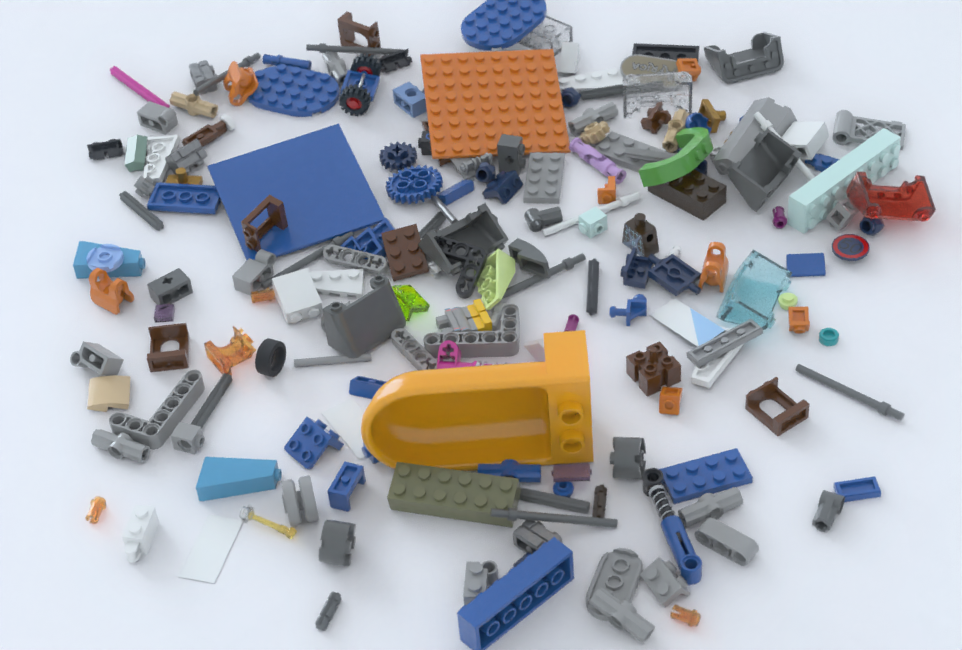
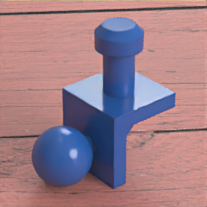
M637 294L633 299H627L626 309L616 308V306L610 307L609 316L611 318L626 316V326H630L631 320L635 317L647 316V299L644 295Z

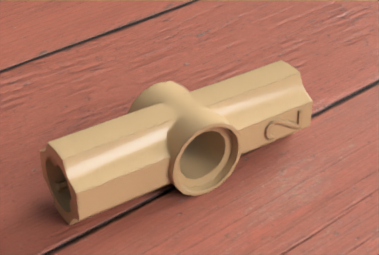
M174 91L169 100L171 105L186 109L191 116L201 114L214 118L219 110L218 105L201 100L199 95H185Z
M684 109L676 111L672 120L668 123V131L662 143V148L667 152L673 153V151L678 149L676 135L682 129H685L686 118L689 116V113Z

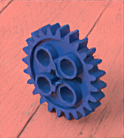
M412 165L410 169L404 167V171L398 170V174L393 173V177L388 178L389 181H386L385 186L388 197H391V200H395L396 203L401 201L402 204L408 202L410 205L412 202L417 204L420 200L425 202V198L431 199V195L436 196V192H440V188L443 187L441 173L437 169H433L432 166L427 168V165L423 167L418 165L414 168Z

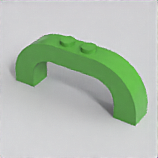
M703 127L682 129L676 135L679 148H683L681 151L668 159L646 163L638 170L643 187L663 184L680 178L694 170L713 151V144L708 129Z

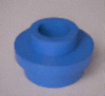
M559 480L553 485L555 495L571 497L574 491L573 484L568 480Z

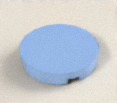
M103 244L98 249L95 247L87 255V263L92 271L100 268L106 272H111L119 268L124 260L120 247L113 244Z

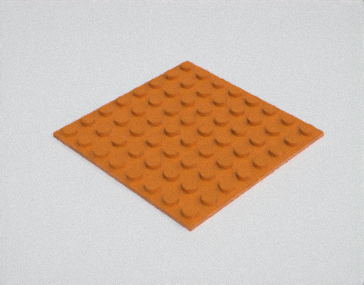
M553 49L420 54L432 159L480 157L485 153L498 156L497 144L502 134L522 137L523 144H525L524 155L536 152H571Z

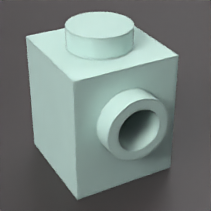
M595 206L579 215V230L590 239L608 229L607 215Z

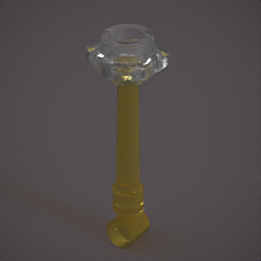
M249 504L240 511L239 517L244 523H248L253 519L277 530L281 534H285L289 539H292L297 533L293 527L288 528L282 524L279 525L255 515L254 507Z

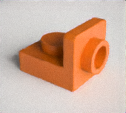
M677 59L676 65L680 76H690L692 81H696L701 74V67L698 65L697 59Z
M608 176V184H605V188L597 189L598 204H608L616 201L615 176Z
M662 387L659 400L660 414L679 415L683 388Z

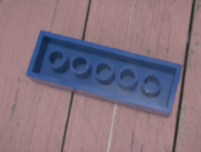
M553 537L548 542L543 543L533 554L528 555L519 565L511 568L505 576L496 580L487 590L479 593L469 604L462 606L457 612L460 640L471 650H486L574 579L573 551Z

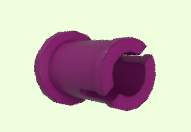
M776 206V211L774 208L772 211L774 216L772 222L776 228L781 229L787 224V218L784 215V208Z

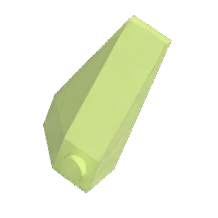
M499 248L487 258L476 285L478 286V293L482 295L481 299L485 309L488 311L502 300L516 271L515 259Z

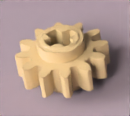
M604 121L600 123L593 122L585 127V132L580 134V139L584 144L599 143L606 137L605 134L610 132V127Z

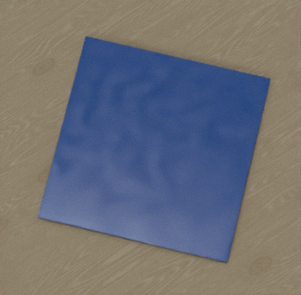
M339 124L207 166L246 261L249 258L255 260L257 251L250 250L246 246L241 221L269 194L284 203L288 223L284 230L274 226L259 240L261 249L274 253L276 258L334 239L337 236L340 237L350 231L355 232L379 224L385 219ZM267 208L250 225L258 228L269 217Z

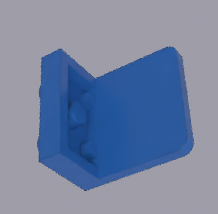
M306 417L287 442L284 450L306 469H311L329 445L340 451L344 443L339 440L340 435L331 429L329 431L326 429L327 425L320 419L314 421Z

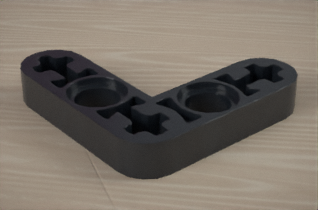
M441 237L436 242L440 248L447 244V247L441 249L445 256L465 263L455 288L460 298H469L473 294L486 264V253L480 247ZM459 248L466 249L464 255H457L456 251ZM479 254H481V257H482V258H478V260H477V262H476L475 256H478ZM470 269L476 270V274L472 277L466 275ZM467 281L468 290H464V292H462L461 288L465 287Z

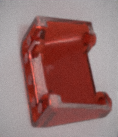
M856 172L846 189L847 198L863 216L870 219L924 222L929 220L936 210L925 176L916 175L915 181L911 183L903 181L900 187L872 185L871 179L867 178L866 172Z

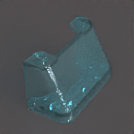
M753 249L734 274L716 317L722 321L738 325L752 319L763 330L771 329L776 321L773 309L780 293L789 288L792 282L789 280L792 272Z

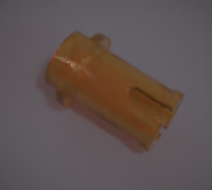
M267 287L266 290L251 292L252 303L267 300L272 302L275 299L273 288Z
M96 496L90 502L91 507L85 517L86 521H89L90 517H92L89 523H98L102 510L107 506L106 500L100 496Z
M678 605L673 606L672 610L680 612V614L671 612L670 617L672 619L688 623L689 627L699 624L701 614L697 610H689Z

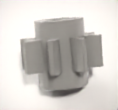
M148 175L146 178L140 176L134 184V187L137 188L135 192L141 197L144 194L149 196L155 188V185L152 184L154 180Z

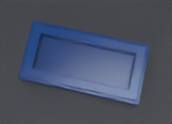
M875 476L834 482L833 488L835 493L845 496L844 502L881 497V490Z

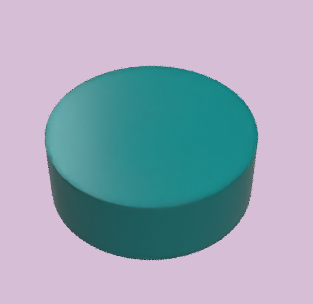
M824 328L819 332V342L822 345L834 346L838 343L839 333L837 330Z

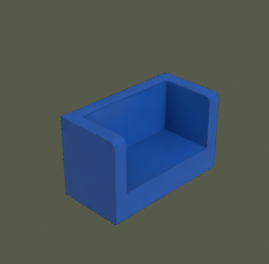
M344 461L327 491L331 508L346 512L350 511L349 498L357 484L364 485L366 482L362 465Z

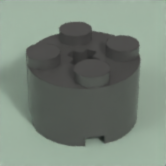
M613 437L614 452H610V464L614 465L612 470L613 478L642 479L646 468V461H644V454H646L644 438Z
M335 520L324 522L320 539L322 543L321 547H319L320 562L350 566L352 557L350 551L354 549L356 537L354 536L356 524Z

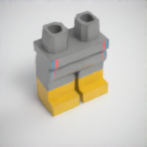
M481 299L473 300L472 305L444 309L445 315L436 317V325L438 330L442 329L441 332L492 331V321Z

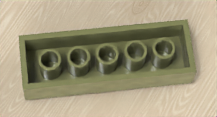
M397 462L387 500L390 509L395 511L513 528L514 521H509L507 518L491 517L490 512L491 508L507 510L508 508H517L521 487L517 478Z

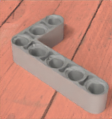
M514 304L503 306L501 331L428 333L423 338L424 348L434 358H438V350L441 343L451 340L460 348L461 358L515 356L519 352V308Z
M190 370L185 373L149 421L121 412L112 414L109 418L112 433L116 435L121 432L126 433L133 441L147 445L153 450L163 446L178 423L182 421L204 392L205 386L201 372Z

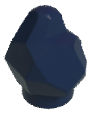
M573 87L565 88L561 92L563 106L576 107L581 94Z
M482 162L476 171V179L483 183L494 181L496 174L495 166L488 162Z
M871 213L865 215L860 222V230L871 236L876 235L885 226L879 215Z

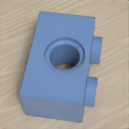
M407 82L393 89L394 103L412 118L427 112L425 94L417 86Z

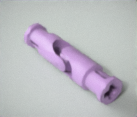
M574 138L569 144V149L572 152L579 154L581 159L606 177L615 176L617 184H620L625 179V170L619 169L613 161L599 153L589 144H584L580 138Z

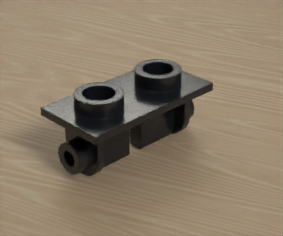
M409 49L398 50L393 54L384 55L379 58L378 62L380 61V66H382L381 72L388 73L396 70L395 64L399 68L410 65L412 58L411 56L408 57Z
M110 139L109 141L94 142L87 145L89 158L93 160L104 159L106 152H108L109 158L124 154L121 139Z

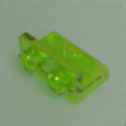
M411 285L392 286L406 321H410L413 312L428 311L430 305Z

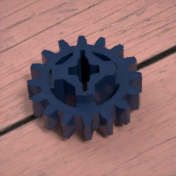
M396 142V144L390 143V146H384V150H380L381 154H379L381 166H385V169L390 168L391 171L394 169L398 171L407 166L411 167L412 163H416L417 159L415 147H412V144L406 145V142L402 144Z

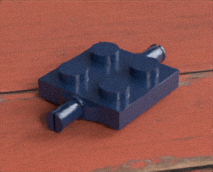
M654 254L649 255L648 261L652 262L655 266L648 271L647 276L670 293L677 296L687 289L696 295L701 292L702 289L694 284L700 279L701 273L674 254L664 259H659Z

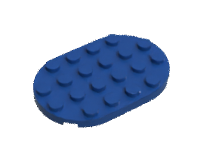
M486 0L464 18L461 24L462 38L469 46L479 50L492 51V48L501 47L505 49L513 46L544 21L547 15L545 0Z
M279 64L278 66L268 67L255 72L258 87L247 98L250 104L259 109L294 117H310L312 114L320 111L324 113L331 109L339 100L340 90L336 80L327 73Z

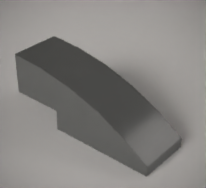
M519 238L508 245L510 257L515 259L516 263H519L521 270L548 279L551 277L546 257L535 246Z

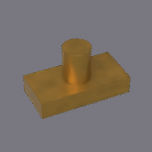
M702 99L698 113H701L708 119L707 125L712 128L710 133H717L720 121L726 120V112L716 111L709 99Z
M180 167L176 169V175H168L165 183L202 185L203 178L202 176L187 175L186 169Z

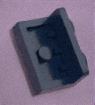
M516 170L502 171L496 175L494 181L487 184V188L482 194L485 199L498 197L501 204L504 205L523 186V182Z
M632 248L631 253L627 254L626 265L622 266L620 276L623 277V285L645 289L650 278L647 276L648 271L655 265L648 261L647 257L637 256V248Z

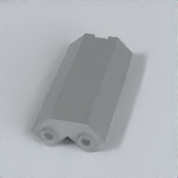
M769 97L754 100L712 161L720 175L729 174L727 171L729 166L733 162H740L754 147L756 136L760 132L764 133L761 124L754 117L756 112L759 111L766 120H769L773 124L774 130L782 137L793 122H798L791 108L785 105L782 107L774 103L775 100Z

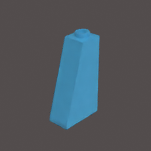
M79 241L73 263L77 279L89 278L92 270L88 266L87 255L93 248L96 247L98 249L103 244ZM120 247L124 256L123 263L119 268L107 272L108 276H141L142 270L146 267L145 258H142L141 251Z
M205 457L196 485V491L199 501H208L276 489L277 482L281 480L282 471L278 468L277 460Z

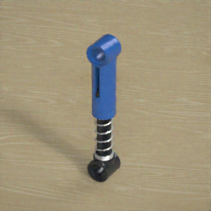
M657 468L646 469L642 475L643 492L652 498L655 509L658 511V516L661 518L660 526L678 565L680 576L689 585L697 584L702 578V560L696 555L680 517L676 516L675 511L672 510V505L669 504L670 499L666 498L667 493L665 492L662 471Z

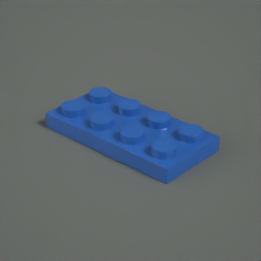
M157 182L147 203V208L153 211L216 214L221 199L216 187L212 185Z
M737 448L659 469L663 473L664 485L673 504L699 498L706 493L714 494L733 487L753 483V477Z

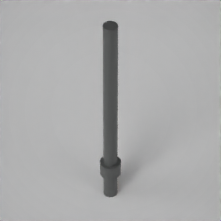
M319 43V45L306 44V51H319V53L342 52L390 55L398 50H404L326 45V43Z
M257 52L252 56L245 57L242 62L238 63L239 68L253 65L256 60L261 58V55ZM228 70L193 90L194 95L198 96L223 81L228 74Z
M350 231L341 237H335L331 240V243L262 282V288L265 290L272 286V278L295 272L323 256V250L326 246H341L351 236L354 237L353 233Z
M581 253L573 258L569 257L562 260V263L549 269L550 275L552 276L563 270L573 268L575 264L586 260L585 255ZM535 275L507 288L502 299L546 278Z
M801 364L796 366L795 370L869 405L885 416L890 415L900 421L904 418V413L892 408L890 404L884 401L879 402Z
M491 508L490 512L491 517L507 518L509 521L522 519L617 528L618 524L617 519L518 511L517 508H508V510Z

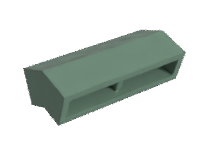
M135 135L128 138L125 166L129 172L144 170L148 136Z

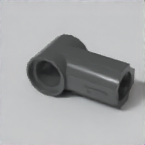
M559 206L541 211L531 208L524 214L529 229L533 232L541 231L545 225L563 221Z
M823 490L817 512L812 521V525L818 531L825 532L831 529L836 515L842 511L845 496Z

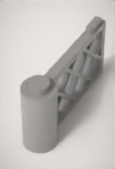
M840 110L835 116L833 141L839 145H845L848 142L863 143L880 130L875 128V126H880L882 129L885 128L901 137L900 150H903L906 124L898 121L889 122L853 116L848 110ZM856 123H861V124H864L865 126L860 127V126H859L858 124H856ZM870 129L873 133L868 134L866 130ZM892 129H899L901 131L896 133ZM860 133L863 135V137H858L855 135Z

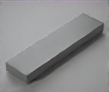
M749 319L686 352L687 358L699 368L763 334V328L752 319Z

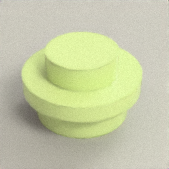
M783 293L779 296L778 303L782 309L788 310L789 307L797 305L798 298L792 293Z

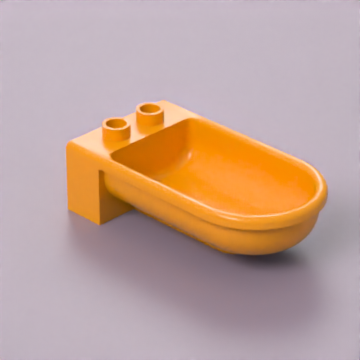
M585 330L543 333L545 361L417 370L406 372L390 379L378 389L363 414L361 435L365 447L378 461L395 469L397 462L460 471L478 470V464H501L506 459H513L519 464H541V466L594 462L590 372Z

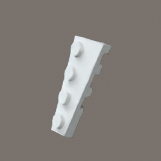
M619 68L558 79L560 92L569 87H573L580 93L581 90L625 84Z
M179 135L147 138L148 146L146 148L147 156L145 158L144 178L147 175L154 180L152 184L162 183L169 167L165 157L176 151L180 143Z
M363 269L309 272L316 290L321 292L322 295L335 293L340 294V297L348 298V295L356 296V299L363 296Z
M720 326V327L723 328L725 331H723V332L720 333L719 335L725 333L726 331H728V330H730V329ZM744 344L699 368L695 366L691 376L692 383L710 388Z

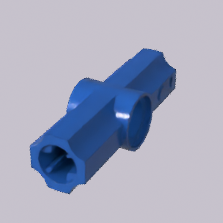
M506 459L501 464H478V473L517 478L519 482H541V464H519L513 459Z

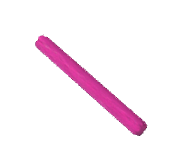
M117 66L110 68L111 75L145 100L170 108L169 104Z

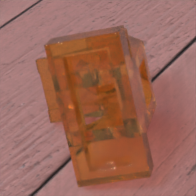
M233 326L234 336L230 339V344L227 346L217 347L211 340L204 343L207 358L222 375L224 373L232 375L231 368L251 358L256 351L251 345L254 341L246 333L241 334L244 331L241 327L237 329Z

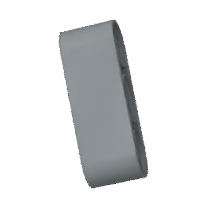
M712 517L707 518L695 531V538L699 543L741 566L747 565L759 551L758 544L752 538Z

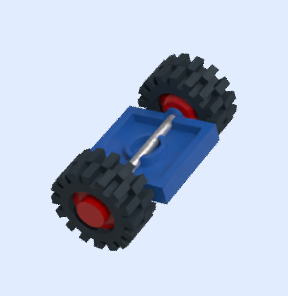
M361 53L360 56L357 55L354 58L341 88L339 105L342 110L345 109L346 114L350 112L351 116H353V113L355 116H359V113L363 115L367 112L380 83L381 62H378L377 57L374 59L372 54L371 57L368 56L369 53H366L365 56Z

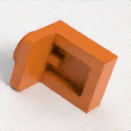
M789 307V331H794L797 334L809 331L808 307Z

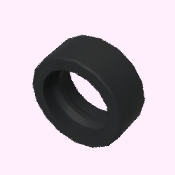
M270 338L265 339L260 344L255 358V368L258 373L270 377H275L280 373L286 359L285 344Z

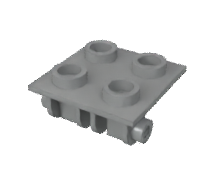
M485 153L480 157L450 158L464 180L476 176V171L482 162L494 165L491 161L493 160L491 153Z

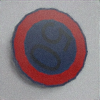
M854 234L838 236L832 242V252L835 256L847 261L863 259L868 255L870 249L866 239Z

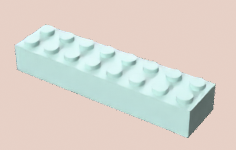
M883 128L792 193L788 201L787 224L805 234L822 220H825L839 201L846 198L851 201L852 198L861 194L863 190L873 185L879 178L884 177L886 173L896 168L899 164L901 137Z

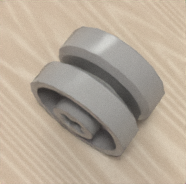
M310 475L299 477L300 491H296L292 479L281 481L283 489L282 499L290 526L301 524V510L305 511L308 522L319 520Z

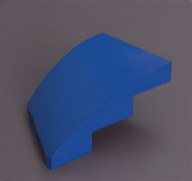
M385 218L373 229L368 227L356 238L351 236L341 247L385 258L387 255L381 233L394 230L395 227L389 219Z

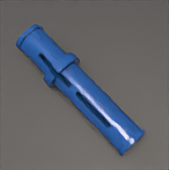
M264 54L262 59L263 64L275 66L285 64L286 66L311 70L312 66L310 60L288 58L282 55Z

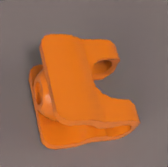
M236 61L231 62L228 74L223 80L225 90L230 91L228 95L230 103L234 106L242 105L247 97L253 94L258 87V81L253 69L250 67L239 68ZM238 94L241 95L239 99L234 100Z
M711 242L708 246L698 285L701 289H703L705 282L710 286L719 285L720 292H724L729 261L726 257V247L723 243ZM713 249L719 250L720 254H713Z
M96 268L90 273V296L96 305L117 315L120 313L119 305L124 299L128 302L134 301V295L129 291L126 281L120 278L112 281L107 272L100 268Z

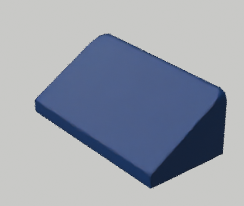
M462 180L436 196L447 206L474 191V182L472 180Z
M824 253L787 254V277L826 276Z
M357 376L350 380L349 394L372 399L386 381Z

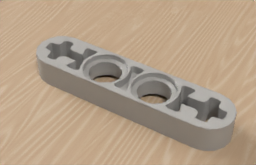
M328 245L323 250L325 259L333 264L353 269H363V271L374 274H385L389 270V263L383 256L337 245ZM347 254H352V258L349 261H344V257ZM368 258V262L365 265H360L361 259Z
M398 328L392 331L391 339L393 345L417 370H429L428 365L430 369H437V360L407 330ZM409 346L415 347L413 350L406 349ZM419 357H425V358H426V359L423 360V361H418V360H416V359L419 358Z

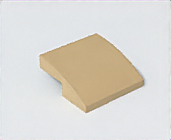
M113 375L91 378L89 380L87 409L107 412L108 407L128 410L131 377Z

